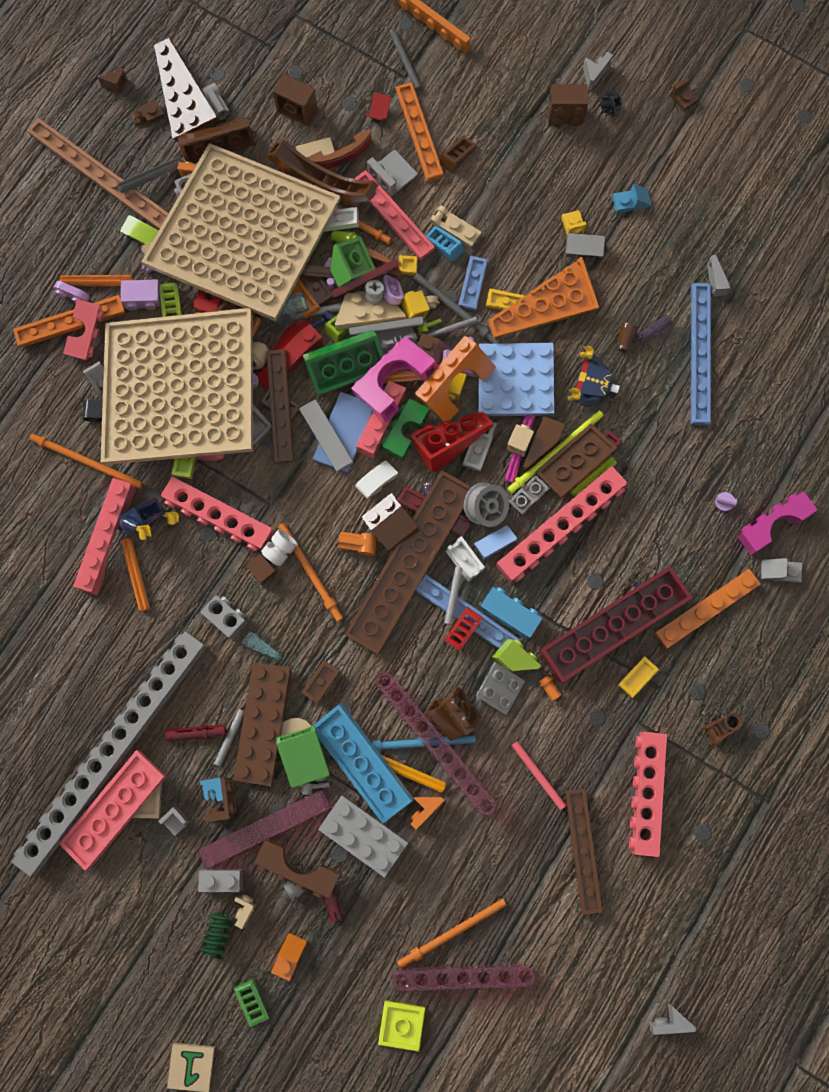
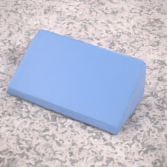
M506 525L474 543L483 560L517 542V538Z

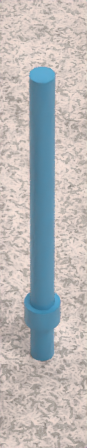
M475 735L460 736L453 741H450L447 737L386 742L373 740L372 744L378 752H381V750L471 744L476 743Z

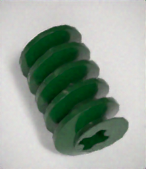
M215 912V914L208 915L213 920V922L206 923L211 930L204 931L208 939H202L201 942L206 944V947H200L199 950L206 956L223 959L219 953H225L226 949L221 945L228 943V940L224 937L230 936V932L226 928L232 927V923L228 920H233L235 917Z

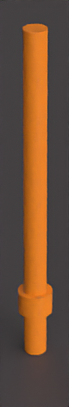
M285 523L278 526L280 530L292 536ZM297 545L293 552L324 600V606L327 610H330L337 622L343 620V616L336 607V601L330 597L302 550Z
M504 899L487 907L422 947L414 948L410 951V954L397 961L399 967L403 968L413 961L421 960L423 955L506 907Z

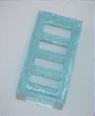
M249 632L241 642L245 647L279 661L282 659L279 653L253 632Z

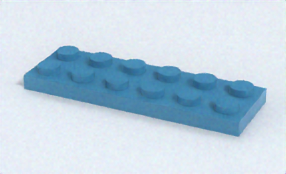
M342 703L314 724L320 741L382 824L414 800Z

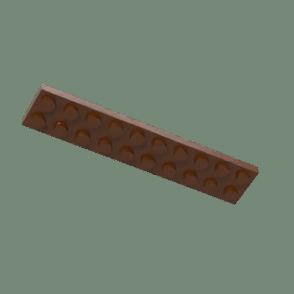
M442 470L440 471L413 517L419 529L396 546L344 634L346 637L377 655L380 653L464 509V500L468 491L472 488L471 486Z

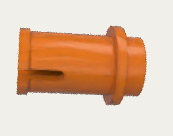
M548 675L539 682L541 684L540 687L544 688L551 701H553L562 694L552 681L553 677L551 678Z

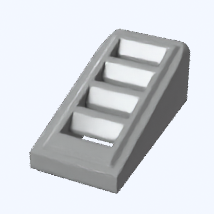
M712 255L707 263L711 294L713 297L726 296L731 289L717 256Z

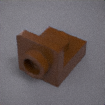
M688 78L676 82L670 96L683 112L695 105L699 100L696 94L689 88L690 80Z

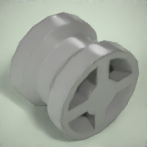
M378 280L367 282L365 287L366 300L372 304L380 303L383 300V283Z

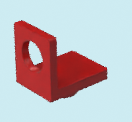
M374 92L370 113H366V116L386 121L392 97Z

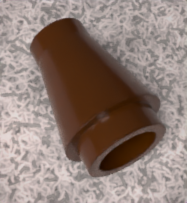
M622 323V326L619 327L618 350L628 352L637 333L636 325Z

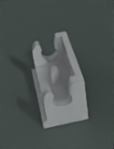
M568 233L565 255H586L602 258L605 236Z

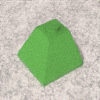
M361 237L333 246L331 273L338 287L376 269Z

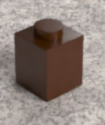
M261 553L258 556H252L247 561L246 567L262 586L277 575L276 571Z

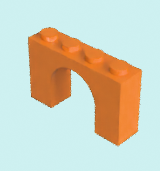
M466 336L462 338L415 393L443 422L450 421L459 411L448 396L449 386L454 377L461 371L469 369L472 374L485 381L496 369V366L482 349Z

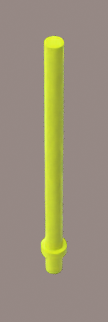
M600 410L596 412L520 478L517 477L507 490L513 494L517 489L523 488L524 484L536 474L535 472L588 425H594L604 416Z

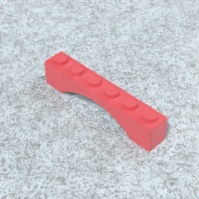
M115 478L112 479L73 585L78 590L98 596L104 580L110 547L119 526L117 519L129 509L136 488L131 483Z

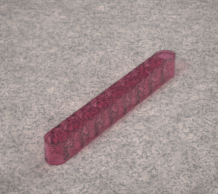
M389 672L379 673L376 677V686L381 694L478 814L484 817L490 816L496 807L492 797ZM382 678H388L390 684L382 686L379 681ZM394 693H400L403 696L398 702L392 700L391 697ZM412 708L415 714L412 717H407L404 714L405 709ZM423 723L428 729L421 733L416 729L417 725ZM437 739L440 742V746L432 748L429 745V741ZM443 755H451L453 761L450 764H445L442 761ZM457 770H463L466 777L459 780L455 777L454 773ZM469 786H476L478 794L471 796L467 792ZM483 801L490 803L491 810L489 812H484L481 809L480 804Z

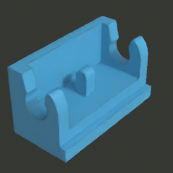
M220 778L200 781V785H203L204 798L209 801L210 797L212 800L223 801Z

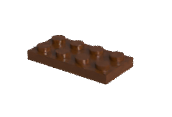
M590 424L535 473L562 500L617 452L618 449L594 425Z

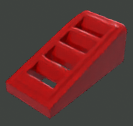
M467 606L444 641L458 651H461L483 617ZM465 616H470L471 618L476 620V622H471L470 620L465 618ZM463 621L464 623L469 625L471 629L469 630L468 628L463 626L461 622ZM457 628H459L461 631H463V632L466 633L467 635L464 636V635H462L461 633H459L458 631H456ZM453 635L456 636L457 638H459L460 640H462V642L460 643L459 641H457V640H456L455 638H453L452 636H453Z

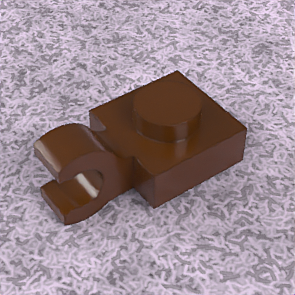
M156 100L140 106L141 111L130 113L135 126L144 121L152 124L165 118Z

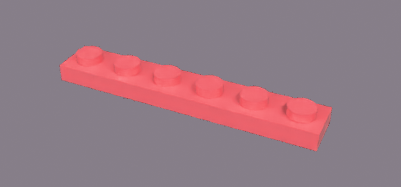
M366 170L354 178L355 180L362 181L374 180ZM379 185L375 191V196L368 200V202L420 260H423L435 250V246Z

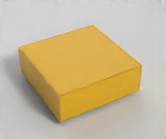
M400 255L399 260L402 267L399 269L402 275L415 276L417 273L418 256Z

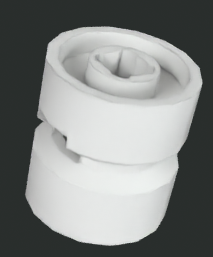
M278 529L271 538L272 542H268L262 549V554L275 565L281 566L288 558L287 553L291 554L298 544L292 536Z

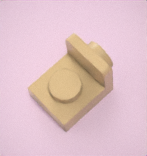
M238 895L234 900L244 906V908L240 907L235 916L237 920L235 926L241 929L246 927L257 905L253 903L254 899L248 895Z

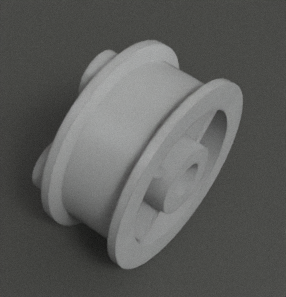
M478 483L468 491L463 507L466 516L471 522L486 527H494L505 519L509 510V498L506 491L500 486Z

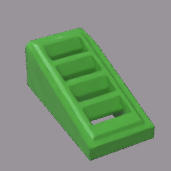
M255 978L234 988L250 1027L269 1019ZM252 989L253 992L243 995V991ZM255 996V1000L246 1003V999ZM258 1003V1008L249 1011L248 1007ZM262 1012L263 1015L252 1019L251 1015Z

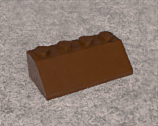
M247 117L237 118L228 123H220L217 126L202 128L199 131L178 136L185 161L192 163L200 160L209 143L230 152L255 145Z

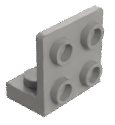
M393 150L381 161L376 162L373 157L367 161L368 173L390 197L417 177V172L396 150Z

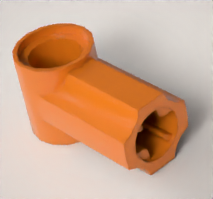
M341 532L338 548L357 551L362 555L375 556L378 538L374 534L369 533L359 535Z

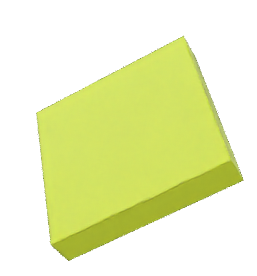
M385 1000L378 1045L419 1051L425 1007Z

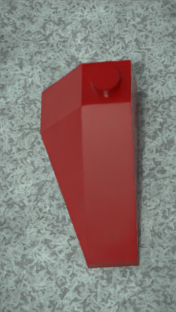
M299 318L284 331L273 350H286L288 374H290L305 361L303 358L304 354L318 350L324 344L322 336L308 322ZM266 362L256 376L259 383L268 391L269 378L268 364Z
M482 411L463 416L458 421L449 422L448 420L439 426H425L411 434L410 438L422 462L434 473L454 460L494 426V423Z

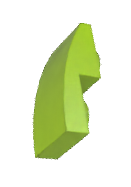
M128 216L120 230L123 234L136 239L144 245L153 242L158 233L157 229L132 216Z

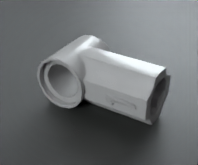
M213 83L203 88L206 99L211 103L214 112L219 116L220 120L222 121L227 118L230 112L222 99L217 85Z

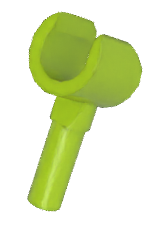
M439 318L420 325L417 328L419 335L429 333L428 328L442 323V320Z

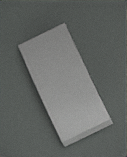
M535 475L509 500V503L523 515L550 488Z

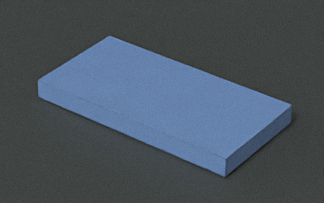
M340 392L329 418V423L350 458L354 461L357 453L356 445L373 411L358 398ZM319 444L313 461L334 468ZM351 465L341 471L349 473Z

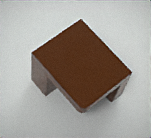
M117 67L115 73L108 71L106 76L100 74L98 76L101 87L119 94L122 93L128 81L124 69Z

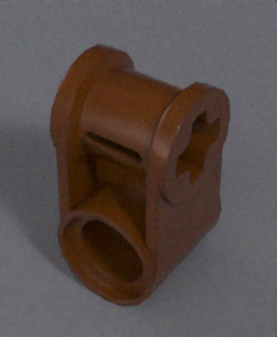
M728 713L704 725L702 729L706 730L712 740L711 744L714 745L739 730L743 721L740 715ZM729 717H733L736 721L733 728L727 723Z

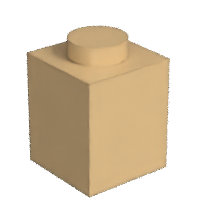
M516 424L507 444V450L524 457L533 438L534 431L527 425L522 424L520 426Z

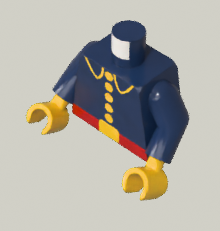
M591 346L583 347L586 353L580 352V357L587 358V360H584L576 388L569 390L573 395L568 397L569 401L575 400L585 407L603 402L606 393L617 396L620 385L610 383L612 373L594 354Z
M155 497L118 517V529L127 535L132 532H139L140 539L146 540V536L151 537L150 526L147 524L157 518L164 519L167 517V523L173 525L179 522V516L177 512H167V510L162 509Z

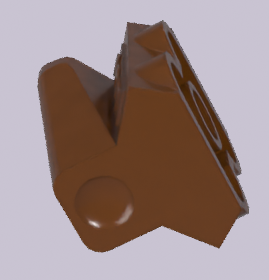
M459 686L453 688L447 698L440 697L434 699L426 711L428 716L450 741L462 735H468L476 728L480 720L476 708L469 703L467 695Z

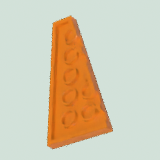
M580 257L576 262L564 268L563 271L552 276L530 291L529 294L521 297L513 305L489 319L488 324L493 339L598 310L599 305L583 258Z

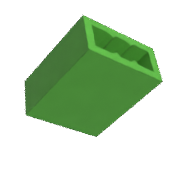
M315 725L277 737L276 744L291 788L295 786L297 788L303 787L306 783L314 780L322 781L330 775Z

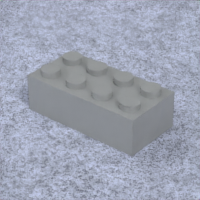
M343 795L318 829L384 878L408 844V841Z

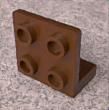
M220 778L224 807L209 809L210 813L204 814L205 822L236 818L235 814L238 813V805L233 800V793L236 790L235 783L231 781V778Z

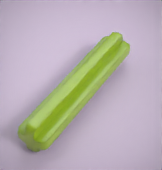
M612 456L570 492L573 497L581 493L611 466L614 467L617 464L616 460Z

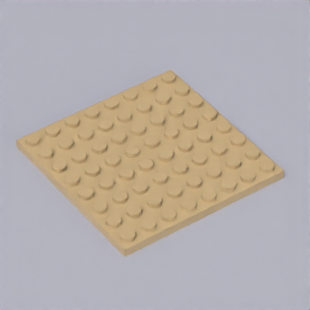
M209 143L141 263L145 267L243 308H251L253 312L276 321L341 199L337 194Z
M251 308L105 323L101 463L103 465L253 452V315Z

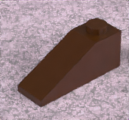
M546 416L543 417L523 465L522 472H527L554 449L558 441H563L566 433L563 430L565 424Z

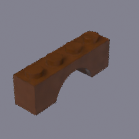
M268 838L264 840L254 862L258 865V869L267 873L270 870L276 873V877L283 881L289 879L295 882L294 886L302 890L308 888L314 891L313 895L321 899L330 897L340 875V872L324 864L310 872L295 870L286 860L285 846Z

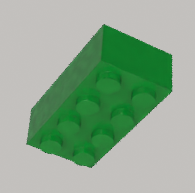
M370 330L304 354L303 358L317 395L360 380L384 355L374 330Z

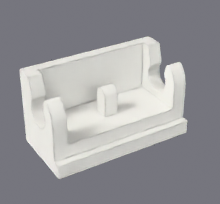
M462 536L457 539L455 544L448 546L446 553L457 567L463 568L462 574L468 582L484 571L485 567Z

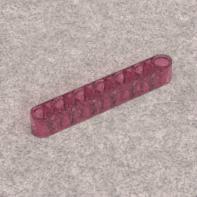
M324 789L199 849L198 853L205 869H208L263 842L266 838L269 839L332 808Z
M527 964L399 968L393 973L392 985L400 991L530 986L534 982L535 975ZM522 970H528L530 972V976L527 980H521L519 978V974ZM482 971L489 974L488 980L484 982L478 979V975ZM501 971L509 972L510 975L506 981H501L498 978ZM466 972L469 975L466 982L458 981L457 976L459 973ZM439 973L448 975V980L444 983L438 982L436 978ZM399 974L405 975L407 977L406 983L398 984L395 980L396 976ZM418 974H425L428 977L427 981L423 984L418 983L416 980Z

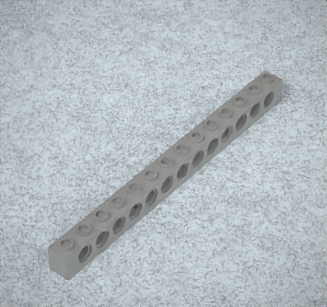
M187 632L180 633L176 637L173 648L171 650L168 649L164 653L163 661L159 666L156 665L150 673L152 676L147 682L144 681L140 685L137 696L135 698L132 697L126 704L127 709L123 714L120 713L114 720L115 725L112 729L107 730L101 738L103 741L99 746H95L91 750L88 761L86 763L83 762L77 769L78 774L74 779H70L64 787L66 789L61 796H57L52 802L53 807L49 813L46 812L40 818V825L37 829H33L26 837L27 842L24 846H20L15 851V858L12 860V863L30 877L36 876L59 846L58 843L78 821L207 648ZM186 649V657L180 659L178 656L179 651ZM170 665H174V673L168 675L166 671L167 667ZM157 681H162V689L156 691L155 683ZM145 697H150V705L144 707L143 699ZM133 713H137L139 716L136 723H132L130 719ZM125 729L126 737L121 740L118 736L119 731ZM112 745L114 748V753L111 756H108L106 753V749L108 746ZM99 761L102 768L97 773L94 770V765ZM85 778L89 780V786L86 789L82 787V781ZM72 795H75L77 799L74 806L69 802ZM60 811L64 814V819L61 823L57 820V814ZM47 828L51 830V837L49 839L44 835ZM34 845L39 849L37 856L32 854V847Z

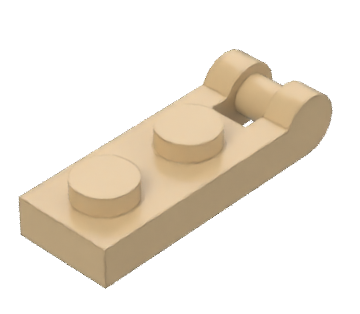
M439 206L437 214L433 215L429 220L432 225L446 231L470 249H472L482 233L450 213L444 206ZM442 218L446 219L445 223L441 221Z

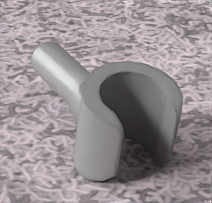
M329 782L319 784L306 783L302 787L301 793L312 795L313 789L330 787Z

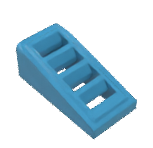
M435 226L426 235V238L435 246V249L451 262H454L464 252L463 243L438 226Z

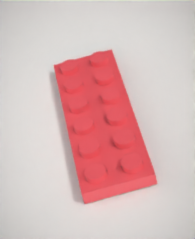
M136 750L58 844L85 871H89L167 776L140 750Z

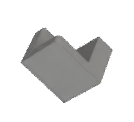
M173 807L158 822L164 824L176 836L191 821L179 807Z

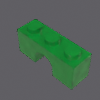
M411 399L408 400L407 404L403 403L399 411L401 414L398 420H393L390 434H386L381 443L384 453L402 462L412 446L411 440L403 436V430L407 427H415L420 430L429 416V408Z

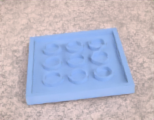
M553 343L479 344L482 351L496 366V369L485 381L479 378V412L483 411L487 416H554Z

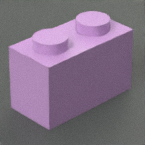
M121 281V303L124 308L128 310H137L138 308L154 310L161 308L159 281Z

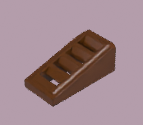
M463 135L441 154V166L451 173L455 172L477 148V145Z

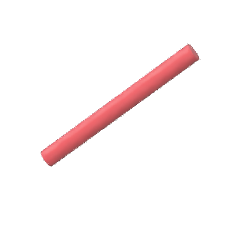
M516 741L511 745L557 807L560 810L566 806L564 801L519 742Z

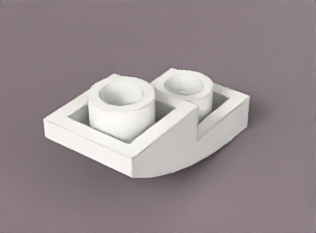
M384 461L356 483L355 487L369 499L380 492L385 484L397 478L398 472L387 461Z

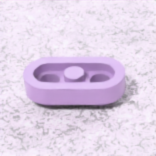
M385 275L381 281L384 285V297L389 304L398 305L404 297L400 282L393 276Z
M57 281L53 287L58 296L62 298L69 297L74 303H76L77 299L86 302L90 299V296L84 291L61 281Z

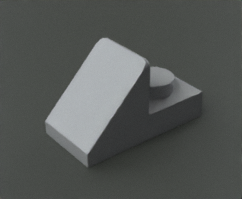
M606 52L603 57H599L596 63L585 58L583 70L588 90L592 91L610 67L613 57L611 53Z
M97 362L83 372L103 400L104 368L100 362Z
M787 558L762 560L761 579L800 583L802 580V563L787 562Z
M669 1003V1021L667 1018H655V1022H649L650 1031L654 1035L696 1032V1028Z

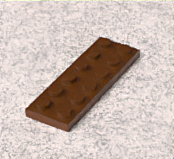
M253 663L233 781L273 786L279 753L276 740L282 734L292 673L291 667Z

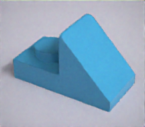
M633 184L631 191L614 193L612 196L616 213L652 206L648 189L637 184Z

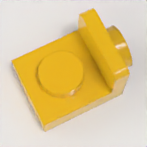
M579 210L562 214L561 219L567 235L568 233H585L587 223L586 221L583 222Z

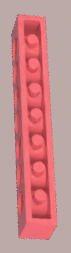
M611 466L498 561L496 567L510 583L514 580L519 582L525 576L524 572L527 569L533 570L540 564L538 561L543 556L547 558L555 551L553 547L557 544L560 546L569 539L567 536L571 532L575 534L583 527L582 523L585 520L591 521L597 515L596 511L602 508L604 510L611 504V498L614 496L618 498L626 491L624 487L627 482ZM601 487H607L610 493H603ZM587 499L595 500L596 505L590 506L587 503ZM578 510L582 517H574L572 511ZM564 522L568 529L561 530L558 527V523ZM549 534L553 537V541L547 542L543 536ZM535 546L538 548L539 553L532 554L529 548ZM520 558L525 562V565L519 567L515 564L514 560Z

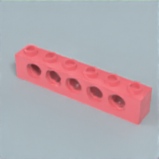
M173 476L161 494V497L165 500L164 504L173 509L175 506L180 508L181 513L188 517H191V515L197 517V521L205 526L209 523L214 526L213 529L218 533L224 534L226 532L230 534L232 540L238 543L241 541L247 543V547L255 552L257 550L262 551L274 534L273 529ZM188 495V499L185 502L179 501L181 496ZM203 503V510L196 511L197 505ZM220 512L221 516L219 519H212L214 513ZM231 521H238L235 528H229ZM253 529L255 531L253 536H245L247 530Z
M640 732L639 736H636L638 756H635L634 767L637 768V776L633 777V788H636V792L631 802V806L634 808V817L631 816L630 828L633 829V836L629 838V849H632V854L659 857L667 734ZM648 747L654 751L652 759H649L645 754ZM647 767L653 771V776L650 779H647L644 775ZM645 788H649L652 792L649 799H645L643 796ZM644 808L650 811V817L646 820L641 815ZM646 828L649 832V837L646 840H642L640 832Z

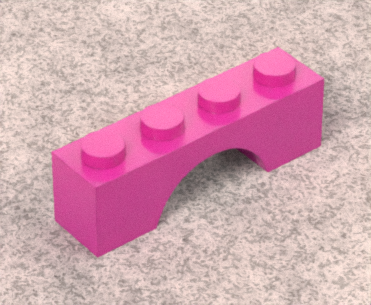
M804 491L799 495L795 492L786 499L788 501L786 504L782 505L779 503L773 507L770 515L767 516L764 513L756 519L758 523L755 525L748 524L741 529L742 534L738 536V539L750 555H753L772 541L770 530L774 521L785 519L798 524L818 510Z

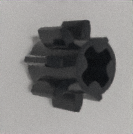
M606 91V96H601L600 107L604 110L603 113L616 114V109L621 108L622 98L618 95L619 92Z

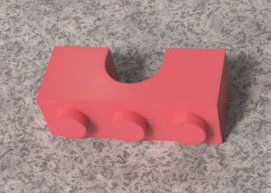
M77 299L73 318L83 321L85 332L80 337L68 336L63 354L88 361L90 357H93L95 351L93 342L94 339L97 340L98 323L102 321L104 315L102 306Z

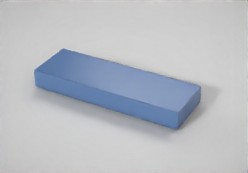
M470 256L458 305L460 308L476 312L488 259Z

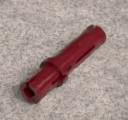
M203 724V726L166 729L165 731L167 742L199 738L208 740L211 737H225L227 735L225 724L209 726L208 724Z

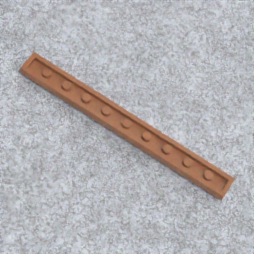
M40 118L27 130L29 135L160 230L169 214L135 188L121 193L117 184L124 181Z

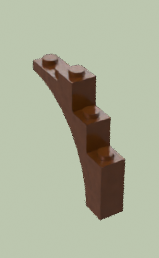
M284 139L276 141L266 156L285 174L339 195L341 199L339 203L345 209L358 207L362 201L371 200L379 186L374 180H355L331 172L302 155Z

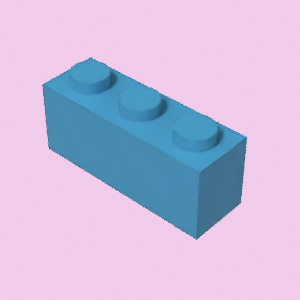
M492 587L480 606V610L527 640L530 639L542 620L538 611L532 608L530 610L523 606L524 603L517 598L511 599L507 596V592L499 587L497 589Z

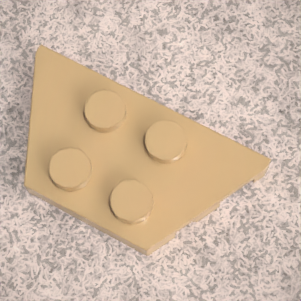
M366 291L347 293L335 322V330L404 320L406 315L397 305L389 304L384 294L383 300L380 303L372 304L365 298Z

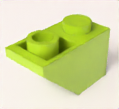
M507 639L493 656L497 662L510 671L539 669L541 667L537 662L538 658L531 652L527 653L523 649L524 645L516 639Z

